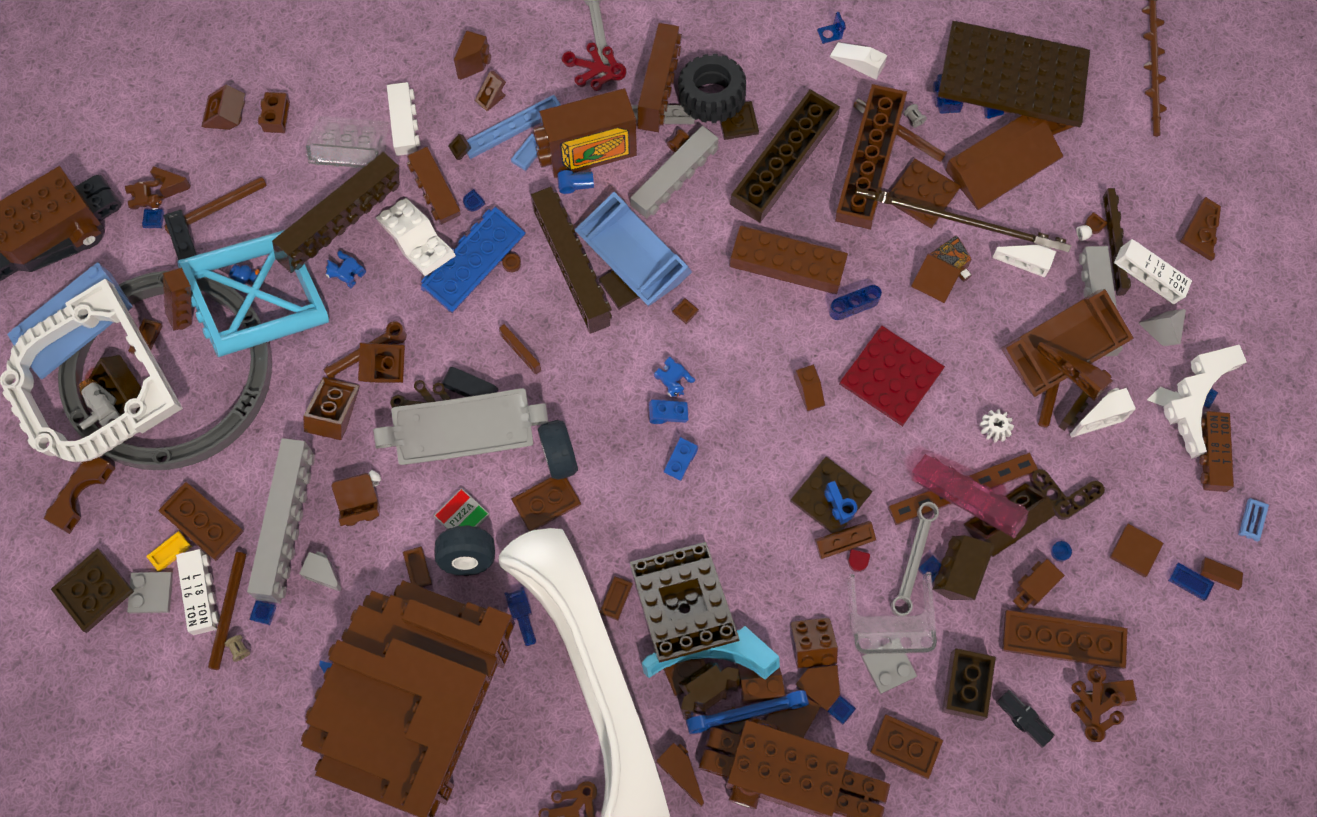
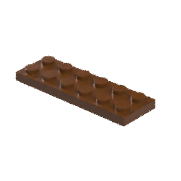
M1006 610L1002 651L1125 669L1128 628Z

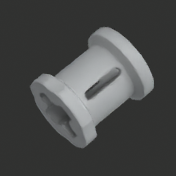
M912 104L903 113L911 120L914 128L922 125L927 120V117L918 110L917 104Z

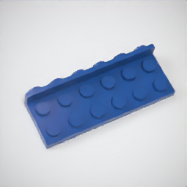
M496 207L492 211L490 209L487 210L482 217L483 220L480 223L476 222L470 229L471 233L468 236L464 235L459 240V245L456 249L452 248L456 255L455 257L435 269L431 275H426L421 281V290L428 292L451 313L465 301L526 234Z

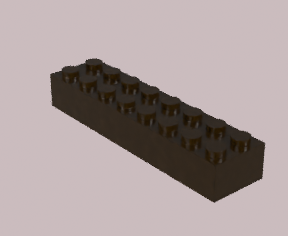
M810 89L733 191L730 205L761 223L837 120L840 106Z
M384 152L378 155L272 240L275 259L290 273L299 270L308 259L314 258L318 251L323 247H327L336 236L342 235L347 227L351 224L354 225L363 214L369 213L374 205L378 202L381 203L391 191L394 192L398 189L400 185L399 165Z
M551 186L532 193L531 200L534 214L589 333L591 334L609 327L610 319H612L611 306L608 300H604V291L601 285L596 283V274L593 269L589 268V259L586 253H582V244L579 238H575L573 224L571 222L568 223V215L565 208H561V200L558 193L554 192Z

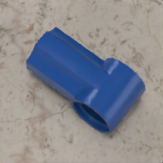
M564 170L557 175L559 192L562 194H570L578 189L594 188L593 171L573 173L572 171Z

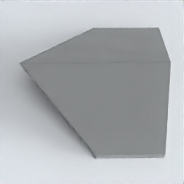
M1186 310L1167 311L1141 321L1139 324L1162 346L1181 344Z

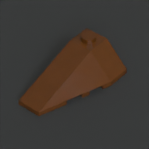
M1040 342L1038 344L1037 350L1093 401L1112 384V376L1106 370H1101L1090 363Z

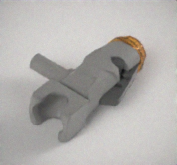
M89 378L79 384L80 394L83 395L87 407L93 411L90 417L79 424L83 430L98 420L101 426L104 427L121 416L114 407L116 398L102 388L97 381Z

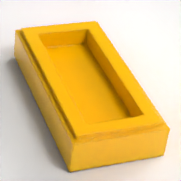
M178 531L146 557L157 571L161 572L177 559V554L185 553L192 546L181 532Z

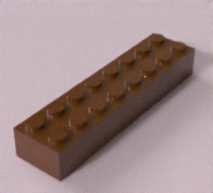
M875 84L871 85L836 211L835 222L871 230L878 201L857 196L855 191L857 188L879 193V190H882L905 106L907 91Z

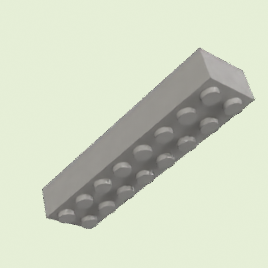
M281 439L247 593L257 601L281 604L282 598L284 599L286 596L285 582L286 579H289L291 573L289 563L290 559L293 560L295 549L293 548L294 540H297L299 536L297 526L303 517L302 503H305L307 499V491L305 489L311 480L310 466H313L315 462V454H313L305 441Z

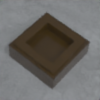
M458 134L448 145L457 160H461L471 149L463 134Z

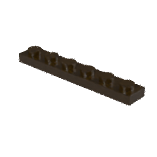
M1108 188L1103 195L1106 222H1108L1107 230L1117 296H1124L1131 287V280L1128 278L1127 272L1114 263L1120 248L1124 245L1122 240L1124 230L1120 226L1121 212L1118 211L1119 196L1116 195L1115 188Z

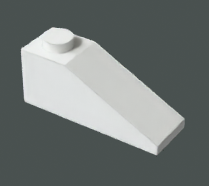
M838 42L830 57L869 77L877 79L885 66L887 55L871 47Z
M1040 245L997 247L992 258L1045 277L1050 270L1056 251L1051 250L1047 246Z

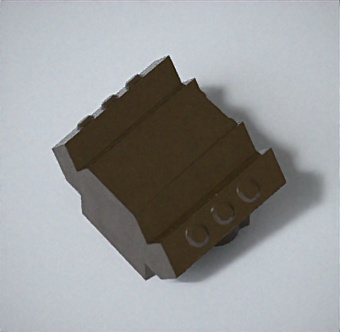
M708 662L679 682L680 688L686 695L683 698L681 707L683 719L687 720L695 717L697 712L706 714L710 707L722 699H727L728 690L737 692L740 684L739 669L727 667L721 671L717 663Z

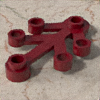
M589 43L586 47L595 62L579 59L571 51L565 52L562 56V62L566 67L579 66L591 69L583 75L575 77V83L579 87L585 86L587 80L602 72L607 73L603 77L591 81L590 85L594 91L601 90L602 85L612 79L615 81L622 80L627 73L625 66L617 63L614 51L609 46L605 47L602 53L608 59L611 66L604 65L595 43Z

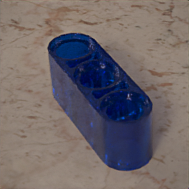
M869 285L838 297L832 301L829 315L834 320H842L878 305L882 291L877 285ZM873 294L876 298H871L868 295ZM851 301H857L859 305H854ZM835 307H839V308H841L843 311H840V312H839V311H836L834 308H835Z

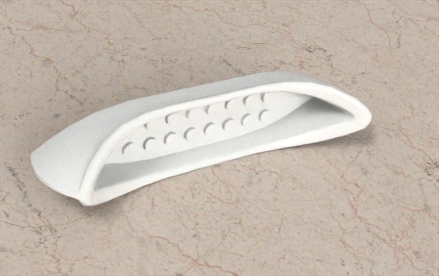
M555 528L533 530L519 536L501 552L499 564L505 571L524 585L542 604L554 621L566 645L595 725L603 754L605 794L601 817H670L662 785L642 725L595 599L563 529Z

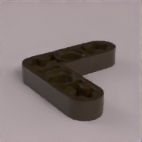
M1038 469L1030 478L1033 487L1043 494L1047 495L1048 490L1056 492L1057 498L1050 499L1055 516L1061 520L1069 519L1098 500L1105 492V487L1101 482L1092 481L1066 497L1047 471ZM1038 476H1039V477H1041V476L1044 477L1043 482H1042V481H1039V482H1038V481L1036 480V478H1037ZM1049 483L1050 486H1047L1045 490H1043L1042 488ZM1092 487H1097L1099 489L1097 493L1094 492L1093 494L1088 496L1087 493L1092 490ZM1075 496H1081L1084 499V504H1076L1074 501ZM1069 504L1072 506L1066 513L1060 512L1062 508L1067 507Z

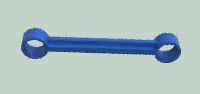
M801 690L792 692L785 697L709 716H695L687 719L686 724L689 734H697L708 730L710 727L788 708H802L807 706L809 701L806 691Z

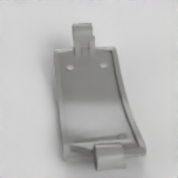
M522 388L459 399L394 407L391 409L394 427L374 428L373 433L376 449L396 446L399 464L407 465L532 446L531 426L547 423L548 415L546 404L528 406L526 390Z

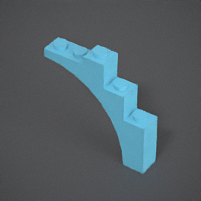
M744 626L741 630H737L740 641L660 663L654 652L644 659L642 667L644 674L650 678L662 669L678 662L690 659L714 658L743 665L753 670L763 679H766L780 667V659L772 649Z

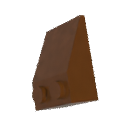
M323 377L303 415L304 432L342 440L347 430L360 386Z

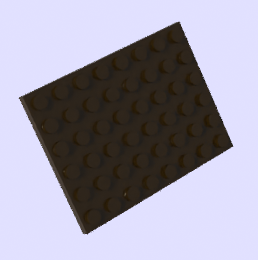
M952 21L938 97L1080 128L1083 122L1090 49Z

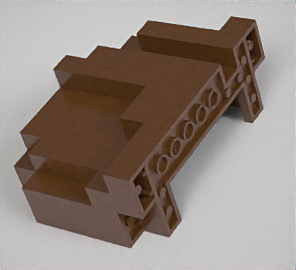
M402 580L401 585L398 584L396 586L394 596L390 595L388 597L373 590L370 595H366L363 606L359 605L358 609L352 612L350 618L352 622L349 628H346L342 634L341 640L343 641L337 640L336 644H332L328 652L330 657L328 660L332 662L331 668L328 667L325 671V681L322 687H319L315 693L314 698L316 701L313 707H310L306 713L305 719L307 720L305 723L310 725V727L304 731L301 737V746L323 756L315 766V771H317L315 776L416 817H435L440 803L447 805L454 785L449 782L494 673L497 667L504 668L511 649L507 642L515 626V621L512 615L488 606L485 609L470 602L463 604Z

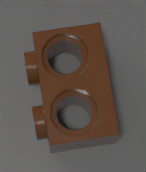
M265 92L264 99H261L262 112L258 116V124L261 125L263 132L285 133L290 106L286 93Z

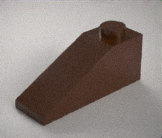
M673 743L656 760V763L702 807L704 800L690 759L687 756L689 752L681 744L677 746Z

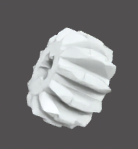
M1000 409L996 410L995 413L992 410L989 411L988 415L982 417L983 421L980 423V427L984 429H982L981 434L987 433V440L993 437L994 443L998 439L1002 442L1005 441L1006 437H1010L1012 434L1011 430L1014 428V425L1010 424L1012 418H1006L1007 412L1002 415Z

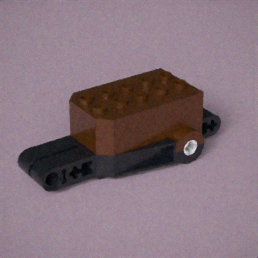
M58 166L0 201V281L17 271L33 272L83 250L90 249L102 240L100 230L104 229L100 221L118 211L122 205L102 175H94L76 186L61 166Z

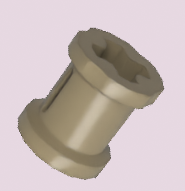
M236 635L225 642V646L229 647L233 655L232 659L234 662L246 658L251 653L249 649L245 648L242 642V635Z

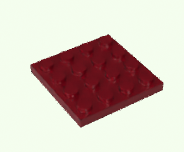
M881 325L842 378L839 385L903 427L945 366Z

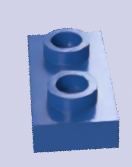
M651 400L649 402L650 423L663 424L667 421L686 423L689 420L687 402Z
M680 437L664 473L682 481L690 462H692L698 451V445Z
M835 481L828 483L826 491H824L825 497L828 502L831 501L834 518L839 520L840 524H844L854 517L857 511V504L852 499L842 498ZM848 506L852 512L845 513L842 507Z

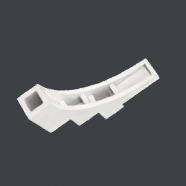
M1240 345L1201 354L1190 361L1192 371L1196 375L1180 381L1177 386L1178 393L1182 398L1171 401L1163 407L1164 415L1169 420L1170 425L1178 424V431L1183 436L1186 451L1190 454L1191 459L1207 452L1202 437L1201 417L1202 408L1209 390L1220 376L1246 363Z

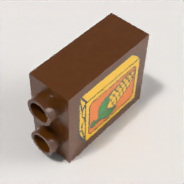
M625 88L539 111L541 126L533 128L537 144L535 147L541 168L550 166L554 178H557L558 173L564 170L576 173L637 156L636 118Z

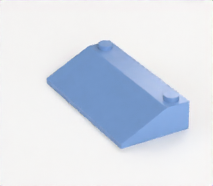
M615 192L575 229L585 242L648 307L677 287L692 273L690 268L677 254H674Z
M97 262L27 319L13 328L7 335L15 346L18 338L24 335L28 329L33 328L39 322H43L47 317L56 314L60 309H64L67 307L66 302L104 279H107L115 286L128 311L133 306L113 275ZM99 321L93 328H86L83 325L75 328L40 351L35 356L30 367L40 379L45 378L114 322Z

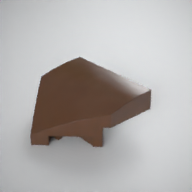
M838 665L808 668L795 684L801 690L806 691V694L826 711L829 710L841 695Z

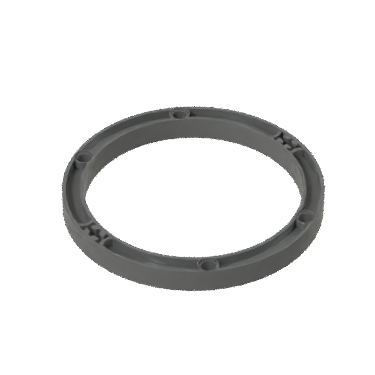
M168 271L141 275L119 284V286L133 305L149 297L164 294L163 273ZM207 277L196 279L203 297L223 305L235 316L237 315L245 300L237 291ZM250 306L241 322L244 329L262 324ZM253 316L250 320L246 321L248 317ZM95 338L62 363L58 370V388L64 411L70 423L82 438L100 429L96 423L85 430L79 425L81 418L85 420L91 416L81 391L85 360ZM270 342L250 347V371L244 391L230 413L210 431L186 443L164 448H144L122 443L103 455L115 462L133 468L170 470L194 465L224 450L251 425L265 401L272 376ZM168 456L166 461L161 462L163 457Z

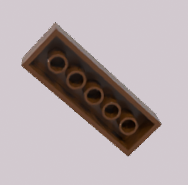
M658 23L638 104V129L659 133L660 125L664 126V112H667L668 101L666 100L671 96L672 87L670 86L674 83L675 73L673 72L677 70L678 59L676 58L680 57L681 46L679 45L681 44L682 34H679V26Z
M740 226L730 259V267L837 295L848 253Z

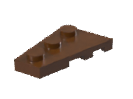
M1205 197L1199 204L1180 242L1212 261L1215 259L1214 246L1217 243L1216 230L1219 227L1221 206Z

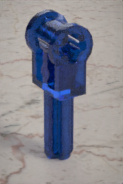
M522 586L520 590L511 593L504 592L513 619L518 621L525 646L534 645L536 638L529 619V615H532L524 587Z

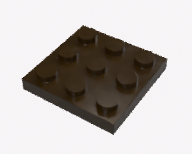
M825 457L791 498L790 502L829 532L835 533L843 530L849 521L840 524L839 520L834 518L832 503L827 501L824 493L827 484L835 481L842 498H849L856 502L857 511L873 491L828 457ZM842 507L845 513L852 512L850 507Z
M98 548L51 588L57 599L85 633H88L134 592L102 550Z

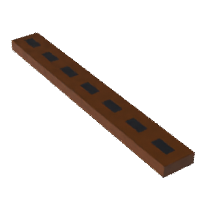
M1027 453L890 505L888 510L895 525L917 518V510L925 502H932L940 509L1032 474L1038 468L1031 454ZM924 506L921 513L925 515L934 510L929 506Z

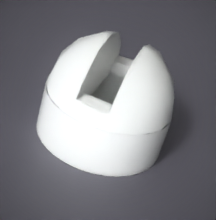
M1082 225L1076 228L1079 240L1083 241L1091 237L1092 229L1089 226Z
M371 470L369 474L373 486L376 487L379 485L381 477L377 472Z

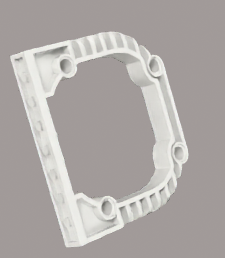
M107 279L100 281L65 303L67 307L60 309L56 314L47 317L46 320L39 322L33 328L28 329L24 335H21L16 345L11 349L10 360H7V370L0 377V383L4 389L3 395L11 402L13 406L11 407L12 412L19 418L21 429L29 437L28 443L33 449L48 456H57L71 462L91 461L112 450L115 446L122 444L136 433L140 432L143 434L183 409L118 291ZM99 321L121 322L128 335L126 336L127 341L131 346L135 347L136 352L134 353L138 360L143 362L150 377L143 381L138 397L126 402L124 414L85 438L77 441H67L63 434L48 427L30 392L34 385V379L29 368L40 351L81 325L86 328H93ZM140 407V411L136 413L137 408Z

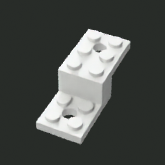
M407 198L398 201L396 205L388 210H384L376 217L378 223L394 238L402 254L424 276L456 256L454 251L437 236L429 219Z

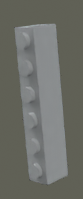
M701 126L630 198L631 207L646 219L650 215H655L659 210V206L662 203L668 202L671 194L674 191H678L682 187L683 182L687 178L690 179L694 175L695 170L705 164L707 157L717 152L719 138L704 126Z
M1108 246L1085 247L1079 255V263L1083 267L1081 279L1085 281L1084 298L1097 290L1106 289L1116 307ZM1122 346L1105 356H1118L1123 349Z

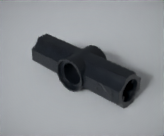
M1010 690L1004 693L996 702L1012 718L1013 724L1020 731L1026 732L1041 748L1055 736L1039 719L1037 712L1030 706L1024 705Z

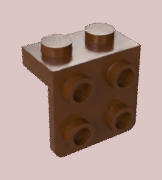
M369 473L332 482L331 487L339 509L338 520L340 526H353L359 521H372L380 516V505Z
M829 618L794 621L791 623L796 647L797 668L837 664L838 646Z

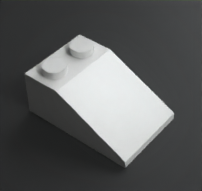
M1115 388L1108 391V394L1102 398L1097 406L1070 433L1071 438L1124 422L1136 409L1127 388L1121 390Z

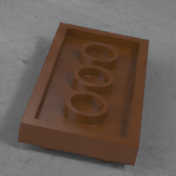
M187 482L158 510L215 561L244 532Z

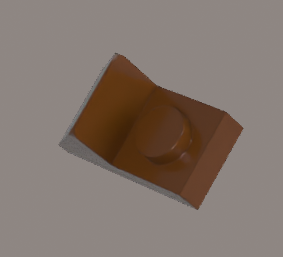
M490 71L474 101L484 110L489 111L506 96L502 92L506 81L495 71Z
M154 166L150 171L154 181H160V185H162L160 192L165 198L186 191L191 187L188 180L180 175Z

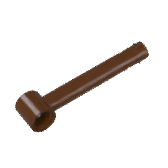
M393 321L387 325L386 333L369 343L389 344L393 342L401 344L406 340L407 334L399 322ZM400 330L399 334L393 335L395 331ZM359 348L329 366L327 365L323 370L328 378H335V375L359 362Z

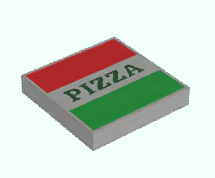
M462 488L434 515L446 529L465 525L479 527L490 516Z

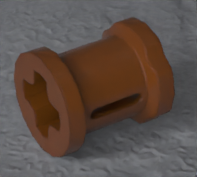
M678 129L674 138L667 142V146L676 152L690 137L686 132Z

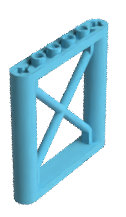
M283 231L177 261L178 267H182L191 285V306L196 307L197 320L199 323H203L204 328L202 330L206 339H210L217 357L329 323L327 311L305 264L299 270H295V273L310 305L301 307L259 290L275 261L272 240ZM269 254L252 287L212 272V270ZM207 277L248 294L229 330L218 332L196 279ZM255 297L296 312L295 314L237 331Z

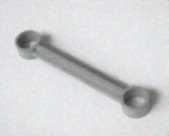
M584 0L590 9L598 53L604 65L611 66L608 59L602 53V50L607 47L599 7L601 0ZM600 73L598 76L601 78L607 73Z
M932 502L923 503L917 510V517L920 521L899 595L891 602L890 606L892 613L898 617L908 615L913 608L910 597L931 522L939 515L938 507ZM924 506H929L934 510V517L932 519L923 517L921 510ZM898 599H903L908 604V611L906 613H899L895 609V603Z

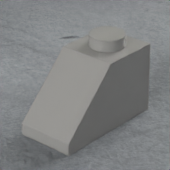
M309 552L299 574L304 579L340 591L341 585L332 563L327 559L328 556L321 552H316V554Z

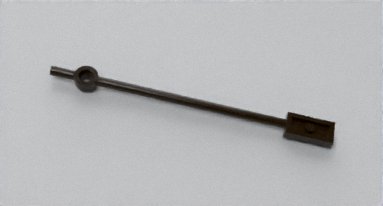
M857 188L855 191L857 196L881 203L903 207L1069 252L1071 245L1066 243L1067 240L1056 237L1054 240L1050 239L1049 235L1038 232V235L1029 234L891 197L890 192L879 190V193Z

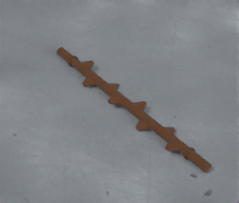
M1148 0L1149 5L1142 9V13L1150 17V32L1143 34V38L1150 41L1151 61L1144 64V68L1151 71L1152 88L1146 90L1145 95L1152 98L1153 117L1151 120L1153 121V136L1158 137L1161 135L1160 113L1167 110V107L1160 104L1159 84L1166 81V77L1160 75L1158 69V56L1165 54V50L1158 47L1157 28L1164 25V20L1157 18V0Z

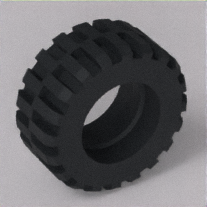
M705 54L700 58L699 56L694 58L692 62L689 61L682 68L678 77L680 105L684 107V112L687 115H692V118L695 120L700 119L704 123H707V121L717 123L720 120L723 122L728 117L732 118L736 113L740 112L746 100V75L742 67L733 59L729 60L727 56H718V54L711 56ZM707 84H718L726 88L718 93H706L699 90L700 87Z

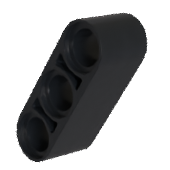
M449 367L441 382L446 389L464 397L497 393L499 390L494 384L455 367Z

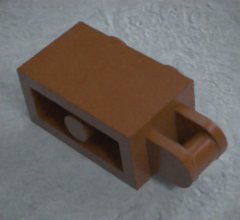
M1048 559L1043 563L1038 561L1031 568L1033 573L1030 576L1025 574L1018 581L1020 586L1016 590L1019 594L1013 599V602L1022 611L1029 604L1033 607L1038 604L1065 576ZM1023 596L1027 602H1024L1020 597Z

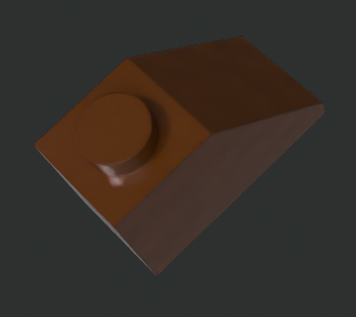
M814 364L796 370L794 380L807 412L824 407L825 401L821 381Z

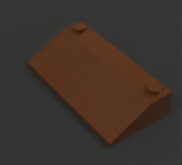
M1022 115L951 158L945 171L955 183L961 186L960 189L975 208L980 210L1064 156L1046 120Z
M1101 289L1001 347V349L1033 397H1036L1068 378L1037 350L1040 342L1092 364L1134 339L1106 289Z

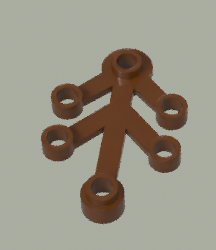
M1094 666L1087 672L1088 680L1093 683L1092 699L1086 693L1085 683L1076 681L1072 684L1071 688L1081 700L1074 701L1071 704V709L1085 724L1086 738L1091 742H1101L1106 737L1107 729L1124 721V715L1120 711H1114L1110 714L1109 719L1102 723L1101 715L1115 705H1121L1125 701V696L1122 692L1116 691L1110 696V699L1101 704L1102 682L1106 679V671L1103 667ZM1085 706H1086V707L1088 708V710L1091 712V714H1092V719H1091V718L1087 715V713L1084 711V710H1085Z
M585 781L579 784L576 790L564 792L556 790L551 794V799L556 804L567 799H577L572 806L550 810L542 808L538 815L541 817L543 811H548V817H580L579 810L585 804L587 817H595L593 800L597 796V788L592 782ZM589 788L591 790L590 795L585 796L583 790ZM556 793H560L562 796L559 801L554 800Z

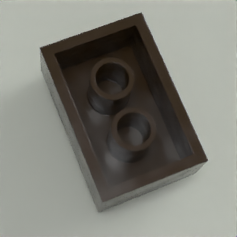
M957 648L951 652L942 713L979 721L988 718L996 661L995 656Z

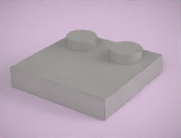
M131 573L130 587L134 592L129 596L127 612L129 614L170 613L173 573Z
M899 640L862 656V660L880 694L917 677Z

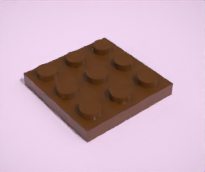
M914 159L890 192V196L945 211L961 186L919 160ZM895 206L931 229L940 218Z

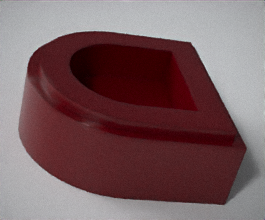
M851 549L848 559L849 567L855 572L864 571L868 566L870 554Z

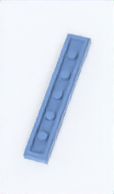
M555 95L467 139L471 147L467 153L469 159L541 123L539 111L561 105Z

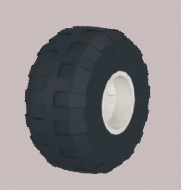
M554 420L541 424L537 430L551 477L559 480L575 475L578 471V466L564 421Z
M465 525L446 529L435 541V562L440 569L449 574L457 576L477 575L486 571L494 562V539L486 530L476 526Z

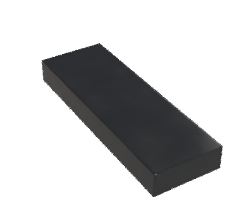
M177 210L163 215L178 260L197 255L183 211Z

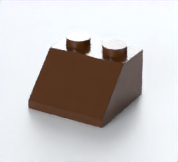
M466 31L454 58L458 79L462 80L485 69L486 64H490L491 54L489 52L490 45L487 42V36Z
M226 84L208 95L201 127L230 130L238 126L241 122V110L245 105V93Z
M360 343L358 381L403 383L405 345Z
M737 663L743 704L785 697L780 667L768 678L763 679L753 670Z

